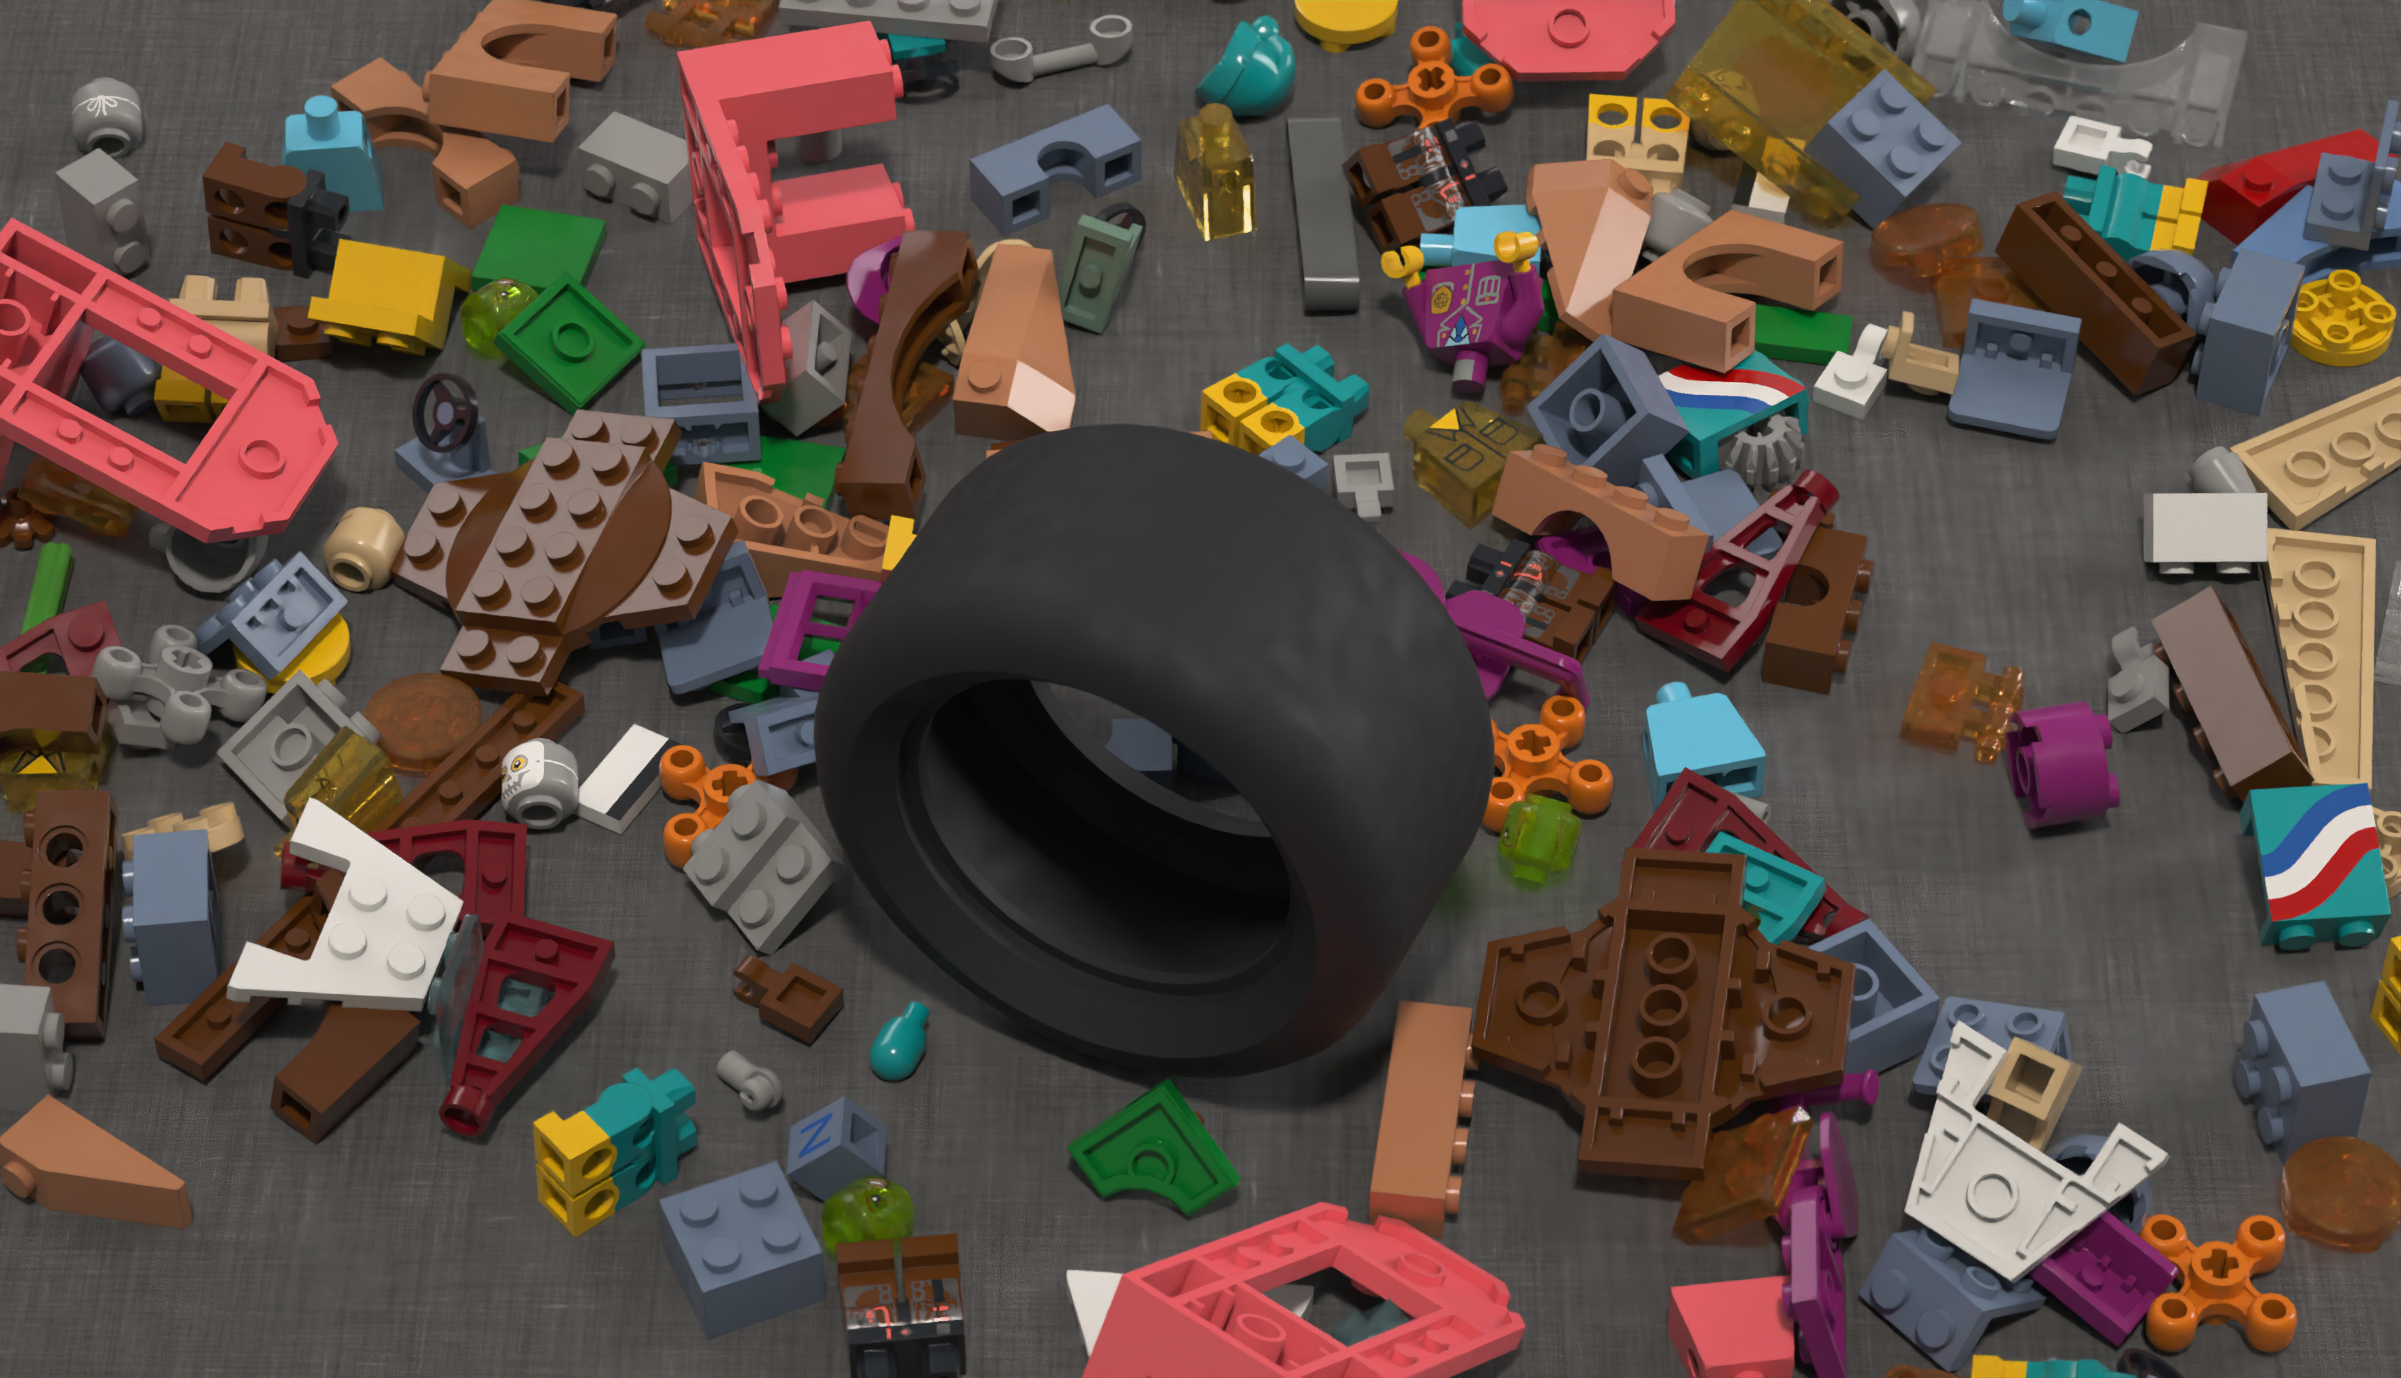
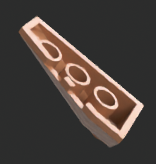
M1612 158L1535 164L1528 171L1525 201L1529 213L1537 217L1539 216L1542 229L1535 236L1537 237L1539 247L1549 251L1553 267L1546 274L1559 319L1593 342L1603 333L1612 336V316L1609 312L1610 299L1613 289L1632 276L1651 220V201L1654 188L1650 186L1648 180L1640 172L1632 168L1626 169Z
M997 244L963 350L952 401L957 435L1015 441L1027 439L1041 433L1071 428L1076 406V393L1052 250Z
M707 462L702 463L699 470L695 499L732 516L739 531L733 543L745 540L767 591L768 598L783 597L790 573H801L802 569L880 582L889 531L888 525L863 515L854 516L852 519L838 515L822 508L825 499L808 492L804 500L773 488L775 479L760 472Z

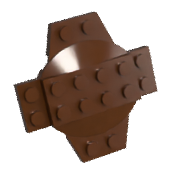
M577 409L562 438L546 437L536 458L524 463L514 471L435 483L389 571L396 585L445 609L451 606L462 628L439 669L447 684L548 697L570 652L590 644L591 641L587 633L603 623L620 621L624 630L694 620L739 531L732 516L668 486L662 473L682 436V432L675 419Z
M1625 848L1618 897L1597 909L1599 918L1584 930L1569 933L1565 926L1488 941L1471 1043L1473 1057L1560 1090L1568 1103L1584 1117L1578 1155L1580 1173L1705 1181L1710 1141H1714L1716 1127L1740 1113L1748 1104L1844 1083L1857 980L1856 965L1787 940H1783L1779 945L1768 942L1757 929L1756 919L1742 908L1748 870L1746 855Z

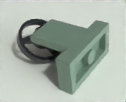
M1126 202L1116 203L1102 210L1094 218L1082 214L1076 226L1058 287L1063 320L1102 334L1113 302L1130 271L1134 254L1145 235V217L1134 205ZM1127 213L1120 224L1113 225L1107 223L1113 217Z

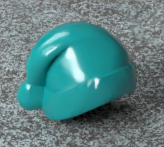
M1268 15L1257 18L1252 25L1241 20L1219 62L1196 86L1194 90L1196 95L1212 108L1216 107L1226 114L1235 116H1262L1276 109L1288 96L1296 75V57L1293 47L1279 36L1280 31L1277 21Z

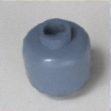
M104 335L90 344L81 369V376L103 410L118 412L125 409L129 416H133L143 412L155 403L156 380L161 378L162 367L158 362L108 335Z

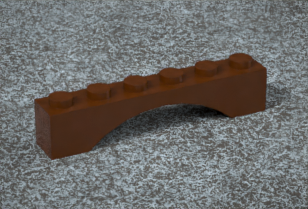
M904 230L899 252L891 255L889 263L891 283L888 294H882L879 300L878 314L880 325L877 335H872L868 342L869 367L866 377H860L858 381V410L855 419H850L847 423V452L844 462H838L834 475L836 494L843 496L850 519L857 515H863L873 520H891V515L914 520L917 518L927 477L916 441L903 425L904 394L913 369L928 345L947 325L969 309L979 268L968 231Z

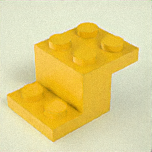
M339 239L328 299L311 297L308 319L325 326L323 334L339 338V342L371 348L374 338L377 339V344L392 347V351L414 356H424L426 347L439 350L444 349L454 291L470 293L473 271L446 256Z

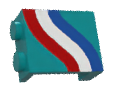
M1755 349L1753 354L1726 373L1686 362L1658 376L1690 430L1664 457L1692 479L1719 472V440L1785 409L1787 417L1798 419L1802 436L1808 433L1807 408L1809 406V396L1807 388L1798 379L1792 378L1773 364L1764 354L1757 352Z
M2368 783L2249 790L2239 813L2242 837L2255 836L2268 916L2259 933L2260 945H2280L2285 950H2300L2312 946L2315 942L2339 941L2343 946L2354 947L2365 945L2374 939H2378L2391 916Z

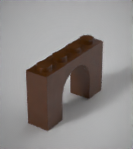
M0 671V760L12 754L28 750L99 754L107 697L97 678ZM0 839V917L28 919L29 905L22 904L20 883L22 870L31 869L33 848H27L25 842ZM68 849L58 855L54 865L69 867L75 864L78 859L72 849ZM66 906L60 908L53 914L51 920L71 922L74 907Z

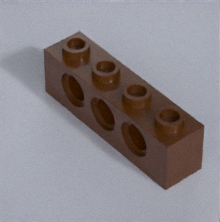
M36 791L35 811H27L25 815V844L27 848H33L31 869H23L21 874V901L23 905H29L28 926H20L18 928L17 957L19 963H25L24 985L51 988L55 1013H63L65 1032L63 1041H105L119 817V810L110 791ZM68 849L82 851L80 859L75 864L69 867L54 865L56 858L63 851ZM66 906L79 908L77 916L70 923L65 925L50 923L53 914L60 908ZM61 964L75 966L73 975L65 982L58 984L47 982L50 971Z

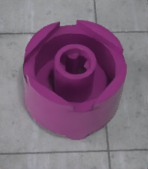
M2085 701L2017 711L2010 714L2008 721L2018 724V730L2006 732L2008 768L2015 798L2027 796L2032 809L2030 812L2021 813L2024 822L2029 828L2036 829L2101 818L2105 816L2107 809L2119 807L2120 790L2118 781L2113 772L2108 773L2105 750L2112 748L2113 743L2112 730L2106 714L2094 715L2092 709Z

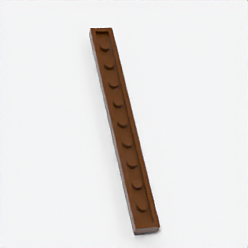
M557 680L548 697L514 693L370 832L466 819L473 820L501 793L502 762L508 752L531 739L545 738L551 741L557 739L585 711L584 694ZM436 855L422 856L416 859L412 866L421 871ZM314 891L306 892L254 944L304 961L309 960L321 934L320 929L310 915ZM240 957L154 1038L157 1055L203 1081L288 1000V998L265 996H250V1002L226 999L228 984Z

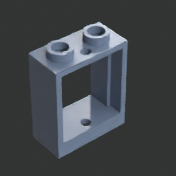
M736 343L641 349L645 416L675 419L682 432V436L669 462L676 466L702 464L703 462L720 463L761 460L758 401ZM693 383H706L703 387L693 385ZM742 395L743 401L659 407V400ZM702 438L710 441L705 446L699 445L697 442Z

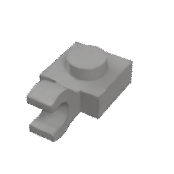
M1389 453L1333 455L1332 473L1336 499L1347 508L1354 509L1355 514L1365 520L1380 534V507H1394V485Z
M2133 626L2115 635L2112 639V649L2122 671L2108 679V720L2122 734L2169 710V667L2157 657L2153 648L2154 644L2149 643L2142 648L2139 647L2137 630Z

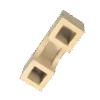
M2014 1036L2007 1051L2009 1056L1996 1074L1988 1091L1992 1099L1986 1117L2043 1153L2083 1067L2027 1040Z

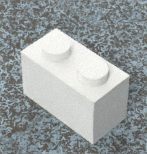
M2267 493L2144 494V562H2160V573H2194V562H2216V573H2251V562H2267Z

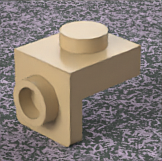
M1902 311L1898 327L1888 326L1881 350V358L1889 359L1888 379L1907 383L1910 389L1925 395H1937L1940 391L1953 394L1959 376V355L1910 343L1914 329V313Z

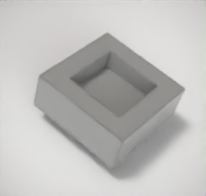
M132 694L127 699L109 700L106 712L118 743L126 744L139 750H148L152 747L175 749L177 743L167 739L161 732V718L148 710L146 706L148 696Z

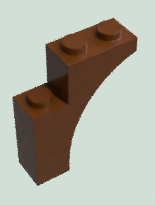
M330 868L315 882L310 915L321 932L345 878L334 868ZM332 1000L329 1011L321 1026L307 1046L275 1076L270 1108L317 1145L415 1053L421 1021L416 1018L413 1011L342 1007V1001Z

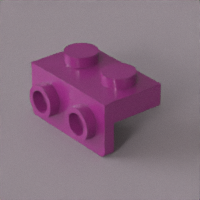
M2107 1210L2027 1274L2118 1347L2148 1312V1308L2153 1300L2160 1296L2178 1275L2179 1270L2161 1255L2158 1250L2150 1246Z

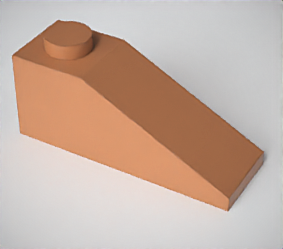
M49 1094L0 1136L1 1179L15 1195L21 1198L29 1196L49 1210L185 1229L193 1222L185 1181Z

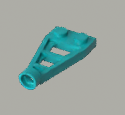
M1721 831L1706 851L1708 853L1746 855L1748 870L1742 908L1754 918L1761 920L1757 929L1768 942L1779 945L1783 940L1791 941L1798 934L1826 892L1825 878Z

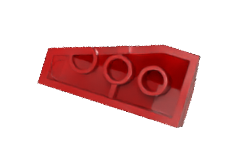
M2360 128L2211 168L2195 178L2208 181L2201 220L2238 246L2305 186L2310 185L2314 187L2322 152L2375 162L2379 141ZM2389 153V155H2388L2389 157H2395V158H2399V157H2400L2399 155L2390 154V153Z

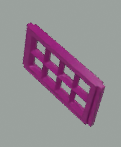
M803 569L801 573L791 572L758 667V677L770 679L772 684L820 691L829 665L797 661L804 637L841 643L884 582ZM823 599L853 604L846 627L809 622L816 600Z

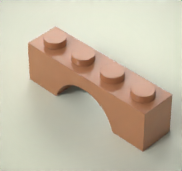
M379 57L330 86L332 98L337 102L338 112L358 111L363 114L376 150L387 147H410L425 151L435 157V160L432 162L436 204L470 230L496 215L501 205L511 206L520 200L518 182L520 168L514 155L508 149L500 148L484 136L481 131L429 123V103L423 101L422 88L414 83L413 79L405 71L397 70L383 58Z
M1536 444L1533 450L1509 451L1491 512L1493 516L1529 535H1555L1571 531L1583 516H1587L1598 526L1607 542L1611 557L1613 580L1652 601L1691 599L1709 534L1689 525V516L1677 510L1657 508L1647 503L1649 496L1644 492L1630 487L1615 486L1607 482L1608 475L1605 472L1594 467L1575 465L1567 461V453L1559 448L1545 444Z

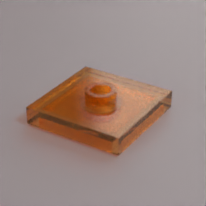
M2000 257L1931 258L1929 275L1943 347H1964L1968 313L1972 298L2050 313L2047 305L2014 274L2012 269Z

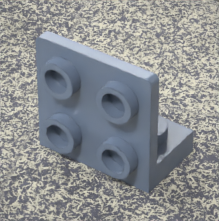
M2388 100L2375 162L2356 159L2350 156L2321 153L2303 239L2368 251L2372 230L2384 231L2390 199L2382 198L2380 194L2389 196L2392 194L2399 158L2389 157L2388 155L2389 153L2400 155L2401 122L2396 121L2400 101Z
M301 551L284 564H281L274 558L253 578L250 576L227 597L226 601L228 604L219 613H213L193 632L198 640L197 651L207 655L227 639H230L271 680L300 653L346 605L348 600Z
M1953 996L1948 997L1943 1004L1913 1077L1914 1090L1918 1093L1938 1095L1939 1080H1942L1951 1047L1950 1039L1953 1028L1958 1021L1966 1024L2006 1051H2008L2015 1036L2073 1062L2065 1012ZM1994 1079L1979 1102L1991 1103L1992 1096L1988 1094V1091Z

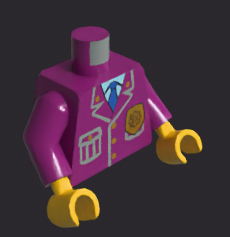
M1506 231L1497 234L1494 239V251L1500 260L1426 270L1425 279L1422 280L1418 273L1423 268L1424 256L1417 247L1408 245L1400 248L1405 260L1404 267L1401 265L1400 257L1395 251L1385 252L1381 257V267L1384 273L1393 279H1403L1405 287L1401 291L1424 345L1431 354L1454 369L1452 386L1459 391L1467 393L1482 392L1485 388L1487 368L1489 366L1516 363L1522 357L1527 338L1544 314L1541 294L1543 279L1538 276L1536 266L1530 265L1529 259L1536 255L1539 243L1537 237L1528 231L1516 234L1513 231Z

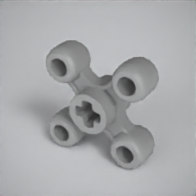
M163 625L156 630L149 647L148 663H142L139 656L127 648L108 646L98 653L91 677L97 678L106 697L109 699H127L134 692L148 694L146 706L149 711L161 718L160 729L162 734L167 739L182 745H193L202 740L210 721V705L217 706L219 713L224 717L236 722L246 723L263 706L267 692L265 680L260 675L249 670L233 669L225 674L224 677L210 675L213 664L206 655L197 651L198 640L195 634L177 625Z

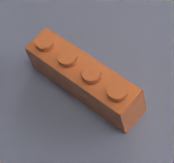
M1399 1000L1370 1187L1369 1225L1374 1226L1378 1215L1402 1220L1429 1237L1443 1238L1446 1214L1458 1215L1462 1177L1452 1176L1453 1165L1465 1166L1469 1129L1459 1128L1460 1117L1472 1118L1476 1081L1466 1080L1467 1070L1479 1071L1480 1060L1473 1057L1471 1046L1473 1033H1471L1473 1008Z

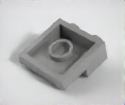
M300 669L216 752L291 830L294 827L287 810L306 804L308 795L287 807L288 804L310 790L313 791L309 797L317 799L358 758L318 801H321L333 788H336L341 782L346 780L350 790H352L386 756L375 744L383 735L359 711L351 718L342 711L350 701L326 678L316 685ZM335 750L340 764L337 770L318 787L311 768L326 755L320 763L327 778L337 767L333 752L328 753ZM317 765L313 769L320 784L324 778L319 765ZM346 783L341 784L336 789L343 797L349 793Z
M755 779L752 784L743 785L730 795L727 801L729 812L715 829L705 830L693 840L690 847L693 856L682 869L712 907L728 912L758 951L773 955L846 865L786 790Z

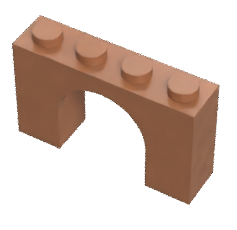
M492 0L482 12L477 13L475 21L470 27L460 33L458 41L452 48L443 53L441 61L435 68L426 73L422 97L424 102L429 103V123L553 143L569 123L570 77L601 82L616 63L617 14L531 0Z
M1731 209L1613 289L1609 303V312L1612 316V337L1630 345L1726 373L1754 353L1756 302L1726 293L1760 295L1813 311L1842 291L1843 241Z

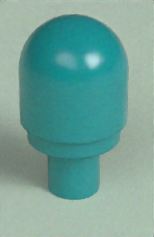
M916 1001L909 1002L902 1017L890 1018L880 1029L869 1052L870 1065L879 1077L889 1081H899L908 1077L916 1068L926 1049L927 1034L923 1027L931 1014L930 1010L922 1003Z

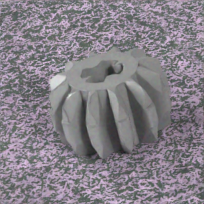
M1785 409L1719 440V471L1726 469L1736 471L1749 490L1754 485H1762L1772 491L1777 481L1790 482L1792 474L1795 472V468L1799 466V460H1802L1804 443L1801 442L1802 435L1800 434L1801 429L1799 428L1798 419L1787 417Z

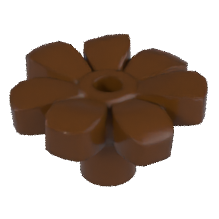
M13 488L1 495L0 547H6L14 540L15 548H29L33 546V536L42 543L49 542L56 534L55 526L52 522L56 521L59 517L55 502H43L41 493L28 492L24 488Z

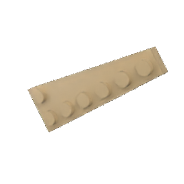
M2401 376L2229 448V453L2234 452L2238 454L2257 492L2267 493V506L2290 530H2300L2401 465Z
M2267 528V562L2262 563L2298 745L2315 781L2306 786L2368 783L2371 794L2376 539Z

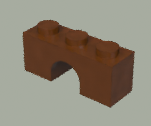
M1820 526L1816 527L1786 586L1785 602L1802 606L1777 602L1765 642L1761 682L1830 695L1835 674L1846 675L1853 643L1851 640H1846L1847 633H1858L1864 601L1858 600L1857 596L1858 593L1869 594L1875 568V561L1865 559L1868 536Z

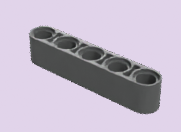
M1340 115L1287 117L1286 152L1304 312L1358 310L1360 301L1359 271L1349 184L1341 166L1346 161Z

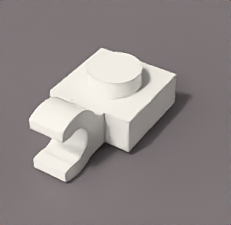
M2070 115L2054 147L2053 164L2097 175L2099 174L2100 165L2116 168L2118 174L2133 173L2146 180L2151 171V166L2138 163L2137 161L2147 162L2153 149V144L2142 139L2130 140L2121 138L2122 127Z
M1869 323L1860 336L1853 356L1837 351L1814 385L1813 402L1863 420L1886 386L1888 369L1881 367L1885 361V358H1881V350L1887 330Z

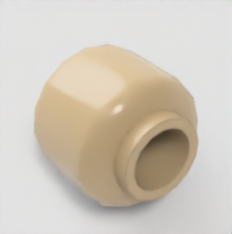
M368 507L349 509L339 519L325 541L322 556L331 578L342 588L356 592L366 589H380L392 577L389 569L403 544L405 535L394 517L384 510Z

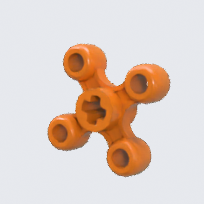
M1426 26L1417 30L1410 40V55L1415 67L1408 76V83L1391 85L1388 81L1381 78H1372L1363 82L1356 90L1355 95L1356 109L1360 120L1365 125L1381 128L1392 123L1396 116L1412 115L1415 116L1416 122L1420 125L1417 128L1419 130L1434 126L1436 123L1451 118L1455 124L1460 117L1461 109L1469 106H1477L1480 110L1487 113L1502 112L1513 101L1514 86L1509 71L1498 64L1489 63L1482 65L1471 76H1455L1453 69L1450 67L1453 50L1448 34L1439 27Z
M1565 694L1552 696L1543 703L1539 712L1538 724H1525L1516 727L1509 735L1498 730L1495 721L1491 718L1495 743L1494 766L1501 770L1503 776L1495 777L1492 780L1489 800L1482 819L1485 827L1495 832H1505L1507 827L1508 831L1513 830V828L1515 829L1516 825L1518 826L1524 817L1526 802L1545 800L1555 791L1566 796L1569 805L1581 814L1595 815L1609 806L1613 795V776L1610 769L1604 763L1593 759L1574 763L1566 759L1561 753L1562 749H1569L1578 744L1584 734L1585 710L1579 700ZM1507 812L1510 814L1508 821L1506 819Z
M678 745L668 749L661 757L659 765L660 782L664 792L676 800L694 799L700 806L695 813L677 814L666 823L663 832V847L667 859L679 868H683L693 856L690 851L693 840L703 831L715 829L729 812L727 801L737 788L746 784H752L755 779L788 791L797 781L799 766L769 776H756L752 759L747 768L738 764H725L710 770L706 766L703 755L696 748L689 745Z
M2165 1214L2153 1215L2148 1218L2139 1237L2158 1250L2161 1255L2178 1268L2179 1273L2176 1278L2182 1285V1289L2178 1293H2163L2156 1297L2148 1308L2145 1331L2148 1340L2156 1348L2166 1352L2181 1351L2188 1347L2194 1339L2199 1322L2220 1325L2226 1324L2233 1319L2237 1320L2244 1327L2246 1338L2254 1348L2262 1352L2274 1353L2288 1347L2294 1338L2298 1315L2294 1304L2280 1294H2262L2251 1285L2249 1279L2252 1274H2264L2274 1270L2283 1258L2286 1235L2283 1227L2275 1219L2265 1215L2250 1216L2243 1220L2238 1227L2232 1245L2227 1242L2213 1241L2195 1247L2188 1240L2185 1227L2178 1219Z

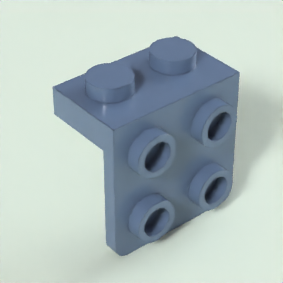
M1972 298L1959 376L1954 393L1950 399L1948 417L1954 422L2041 439L2055 438L2058 435L2075 368L2082 319Z
M1663 454L1642 459L1638 483L1634 486V489L1642 491L1649 496L1647 503L1657 508H1669L1682 512L1690 517L1689 525L1709 534L1704 554L1711 551L1712 544L1760 507L1736 471L1726 469L1681 483ZM1771 527L1745 549L1769 560L1774 558L1782 547V540L1775 529ZM1736 567L1729 568V569L1725 570L1724 572H1722L1721 574L1726 573V572H1730V571H1733V570H1736V569H1738V568H1736Z
M745 540L732 544L694 620L654 625L659 638L667 681L674 694L699 691L709 687L714 682L744 671H754L759 667L774 619L767 591Z
M1927 1227L1893 1233L1858 1293L1947 1372L1963 1368L1991 1318L2040 1309L2048 1297L2047 1293L2034 1282L2035 1279L2029 1274H2026L2013 1284Z

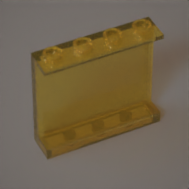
M1736 0L1665 94L1664 98L1833 230L1859 201L1861 196L1803 152V150L1826 123L1883 69L1890 73L1923 106L1929 102L1937 88L1825 0Z

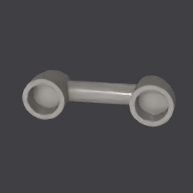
M1119 15L1099 17L1090 25L1091 43L1034 56L1032 45L1029 41L1018 37L1003 38L994 42L990 48L991 65L999 74L1017 82H1032L1034 77L1093 63L1097 65L1111 64L1125 55L1131 47L1133 41L1132 23L1129 19Z

